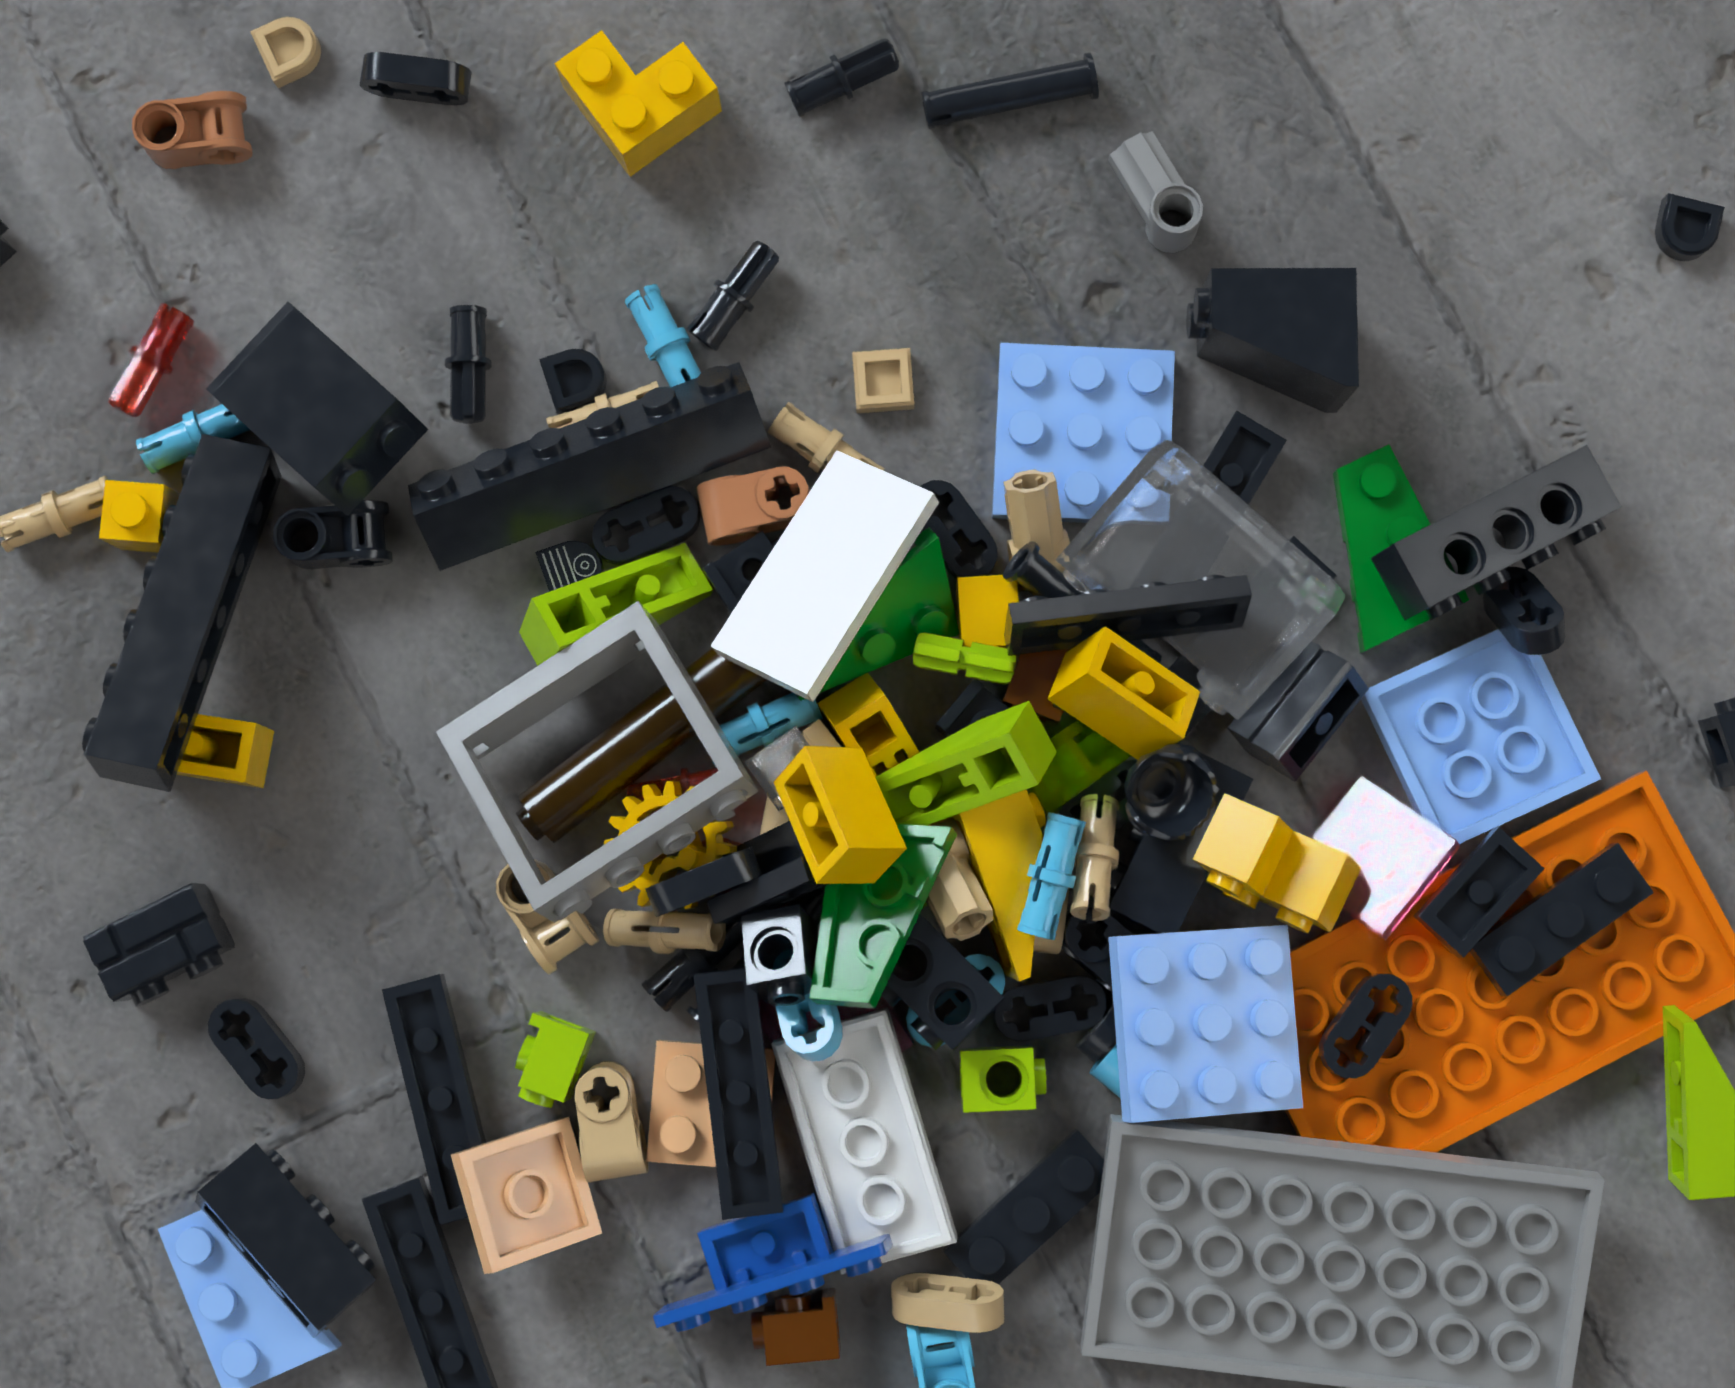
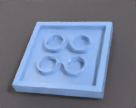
M1000 343L992 519H1008L1003 482L1014 477L1015 473L1036 469L1040 472H1053L1055 476L1062 522L1166 527L1169 522L1175 351Z
M1499 629L1371 686L1361 698L1434 854L1441 853L1601 780L1542 656L1528 655L1517 651Z
M1288 925L1108 937L1123 1122L1139 1123L1303 1108Z

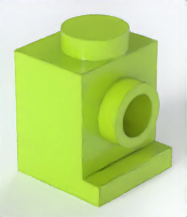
M543 1011L532 1013L528 1023L539 1028L536 1037L527 1035L515 1064V1069L523 1071L518 1084L521 1087L518 1097L536 1105L552 1108L555 1100L564 1103L572 1098L596 1031Z

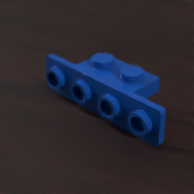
M815 1193L785 1202L783 1213L735 1218L704 1228L697 1234L715 1289L667 1304L653 1315L656 1328L674 1323L676 1332H681L709 1322L711 1320L709 1311L731 1305L733 1314L759 1307L768 1302L766 1293L788 1286L790 1295H797L816 1289L825 1284L824 1274L845 1268L848 1277L870 1272L882 1266L880 1257L886 1255L892 1248L893 1243L890 1234L833 1251Z

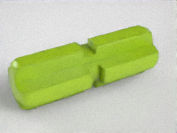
M926 632L920 633L916 639L913 651V664L918 668L957 675L958 669L965 670V677L1000 684H1009L1013 678L1016 655L1008 656L1007 648L972 642L971 647L963 646L964 640Z

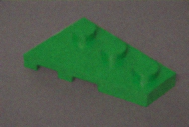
M930 527L918 535L914 542L915 547L908 551L819 693L913 654L916 639L920 633L926 632L946 637L959 635L939 537ZM795 694L800 701H802V700L805 699V698H803V697H801V696Z
M897 824L907 849L875 883L826 885L809 999L816 1004L876 1008L957 836L952 827Z

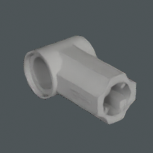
M1153 131L1148 133L1140 132L1127 139L1109 155L1108 162L1146 223L1145 232L1149 242L1155 248L1168 253H1176L1186 249L1192 244L1202 218L1203 203L1200 195L1193 188L1184 184ZM1168 210H1176L1187 218L1188 223L1180 227L1170 226L1161 219L1160 214Z

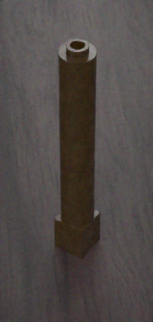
M713 648L685 668L715 719L767 681V679L719 656ZM664 684L518 796L524 807L516 812V815L535 840L538 841L546 835L553 843L557 842L696 735L668 685Z

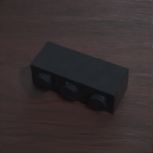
M1201 752L1200 754L1209 762L1217 777V785L1219 786V791L1215 796L1216 805L1210 809L1209 820L1203 822L1202 827L1196 828L1193 836H1185L1184 839L1165 841L1144 835L1132 826L1127 839L1137 844L1127 864L1118 861V867L1111 870L1110 912L1153 934L1179 931L1208 872L1195 862L1193 857L1224 793L1243 801L1254 780Z
M255 1143L197 1191L195 1202L309 1334L315 1338L371 1288L376 1281L369 1272L374 1268V1263L354 1240L351 1239L344 1244L329 1227L335 1222L334 1217L315 1195L311 1194L305 1199L290 1181L295 1177V1173L285 1159L274 1149L265 1154L259 1145Z

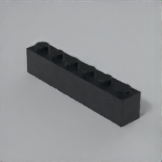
M737 362L727 367L715 366L703 371L697 378L673 387L655 388L647 392L641 399L622 406L601 408L591 413L586 419L563 428L542 430L530 440L509 448L488 450L480 454L474 461L458 467L429 472L419 481L409 484L408 490L415 521L439 571L769 449L771 445L751 388L740 363Z
M202 434L196 453L187 456L182 469L181 481L183 488L176 505L172 504L168 507L164 516L162 526L164 539L157 557L152 556L148 560L144 570L143 596L138 609H132L129 612L124 624L123 639L125 644L118 663H112L105 674L103 682L105 698L97 718L93 717L89 720L84 731L82 741L84 756L99 777L171 792L282 477L271 448Z

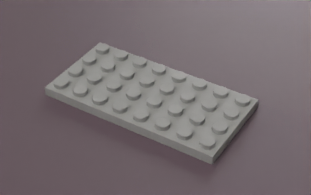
M1110 1114L1080 1345L1082 1356L1347 1388H1572L1604 1178L1596 1171L1166 1120L1127 1123L1122 1121V1115Z

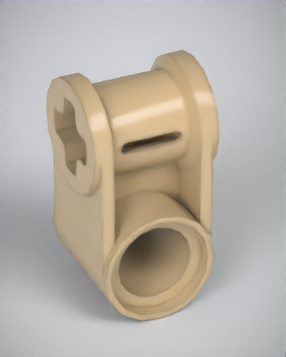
M534 860L546 882L555 877L552 870L545 863ZM509 864L500 871L496 881L497 896L520 930L521 937L529 951L547 974L550 975L556 971V963L585 943L593 946L599 942L594 928L584 913L581 914L578 911H574L567 917L554 923L535 912L530 903H524L515 897L512 891V881L515 875ZM567 927L570 928V931L552 944L549 943L552 937Z
M603 1061L597 1063L579 1079L575 1087L574 1099L580 1129L579 1144L585 1179L589 1183L648 1173L649 1162H646L647 1144L643 1124L639 1118L632 1075L623 1065L617 1062ZM600 1077H605L607 1086H618L619 1093L612 1098L610 1105L604 1104L602 1096H592L590 1091L600 1081Z

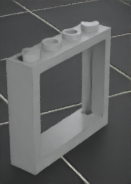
M639 601L436 731L533 910L554 923L562 920L574 911L583 914L591 907L592 898L609 887L618 888L631 883L643 873V866L662 853L669 855L684 849L695 839L696 831L714 820L724 821L735 816L736 814L733 809L759 792L656 619ZM647 651L717 767L718 772L546 882L481 766L479 759Z

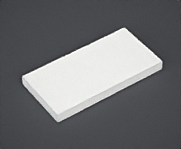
M836 450L711 645L713 650L719 656L814 702L939 502L934 493Z
M888 1007L841 1020L843 1038L840 1046L832 1056L823 1061L812 1062L805 1060L786 1044L784 1038L774 1040L771 1045L834 1251L890 1234L893 1246L886 1255L880 1257L881 1262L885 1263L956 1243L958 1239L957 1232ZM825 1026L810 1029L800 1036H803L812 1044L817 1041V1031ZM845 1268L840 1269L841 1274L846 1273Z

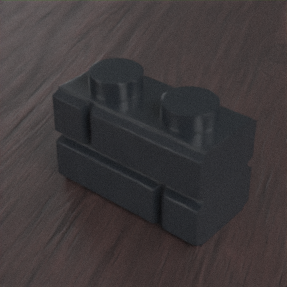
M1300 636L1290 650H1284L1275 657L1270 666L1268 678L1256 693L1245 697L1237 705L1233 715V722L1227 729L1251 756L1268 766H1272L1276 771L1295 782L1369 688L1348 661L1328 650L1325 651L1318 644Z
M190 883L83 937L84 945L94 966L99 970L98 975L109 998L113 1002L129 1001L132 999L136 1007L167 994L170 990L166 982L187 972L189 979L192 980L216 970L224 964L220 955L235 948L234 940L224 919L220 916V911L206 884Z

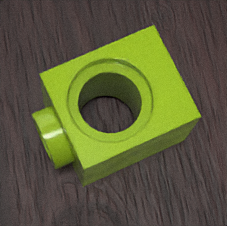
M1030 1045L959 1049L961 1108L963 1113L1036 1109V1095H1046L1044 1058L1034 1059L1033 1047ZM1001 1061L1011 1062L1016 1065L1020 1075L1016 1089L1006 1095H998L991 1092L986 1084L988 1070L992 1065Z

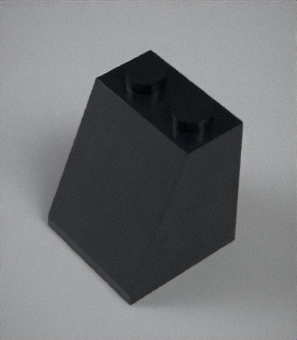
M1211 268L1203 287L1195 289L1194 303H1188L1186 330L1188 339H1197V357L1324 413H1337L1359 387L1356 268Z
M289 302L276 313L206 388L208 392L347 516L428 431V428L393 394Z

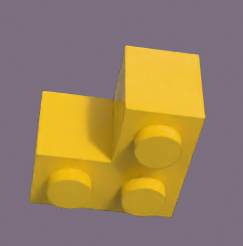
M602 30L554 63L563 88L630 177L722 112L718 87L684 42L637 75L634 74Z
M1225 793L1193 857L1195 862L1209 872L1206 882L1222 890L1224 896L1254 910L1259 901L1279 909L1275 916L1277 920L1307 934L1312 925L1331 933L1361 870V867L1349 854L1295 832L1279 816Z

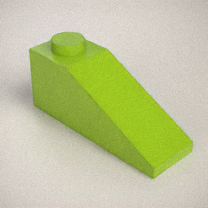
M683 543L531 598L519 634L538 666L637 601L661 625L711 596L713 588L687 544Z
M1027 701L970 724L875 778L896 824L930 825L1038 785L1057 751L1030 701Z
M1675 1005L1662 1006L1668 1180L1688 1200L1735 1197V1090L1697 1023Z

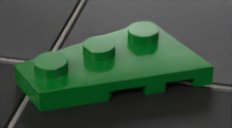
M1389 444L1338 468L1333 473L1343 542L1346 543L1351 579L1349 580L1352 602H1355L1359 632L1357 637L1360 654L1430 620L1425 611L1406 621L1404 620L1371 560L1373 556L1392 544L1431 525ZM1444 552V561L1447 567L1455 573L1446 553ZM1465 590L1458 593L1463 604L1469 601Z

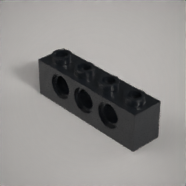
M1585 445L1403 538L1373 556L1371 560L1404 620L1406 621L1425 611L1431 621L1463 604L1458 595L1459 592L1474 586L1478 595H1481L1511 579L1506 569L1507 567L1522 561L1526 570H1529L1559 554L1554 543L1566 536H1569L1572 544L1576 545L1605 530L1606 527L1601 518L1622 506L1589 447ZM1540 504L1544 505L1551 513L1552 523L1543 516ZM1492 528H1495L1502 534L1505 540V548L1500 546L1494 539ZM1444 552L1454 558L1457 563L1458 573H1454L1447 567L1444 561Z

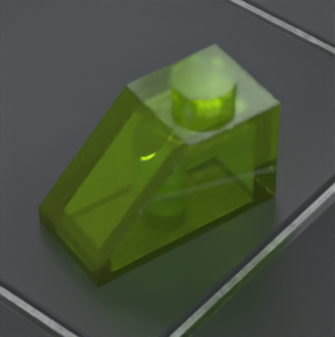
M1077 720L1050 739L1057 753L1040 783L1029 788V790L1037 795L1047 812L1053 813L1131 757V755Z

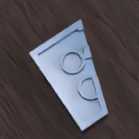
M203 1210L158 1229L221 1388H250L342 1346V1343L329 1328L327 1330L324 1329L313 1338Z

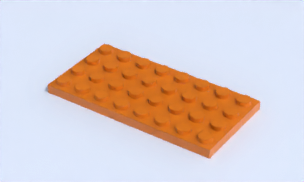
M1647 771L1639 772L1511 837L1545 869L1492 927L1612 843H1619L1654 893L1509 996H1501L1470 952L1464 958H1458L1413 917L1460 864L1334 927L1331 933L1327 931L1290 950L1303 1108L1286 1109L1285 1112L1298 1136L1438 1152L1662 1037V1006L1675 1005L1695 1020L1735 999V933ZM1372 974H1392L1401 978L1412 994V1009L1407 1020L1376 1065L1366 1075L1359 1078H1343L1329 1072L1319 1057V1042L1324 1031L1356 985L1364 977ZM1390 986L1385 990L1373 988L1370 990L1368 997L1375 1004L1365 1019L1368 1023L1371 1024L1376 1015L1381 1011L1394 1012L1397 1005L1390 1000L1391 993L1394 991ZM1361 1027L1352 1039L1338 1038L1335 1041L1334 1047L1340 1052L1336 1062L1340 1066L1347 1060L1355 1063L1361 1060L1362 1054L1356 1049L1358 1041L1365 1033V1030Z

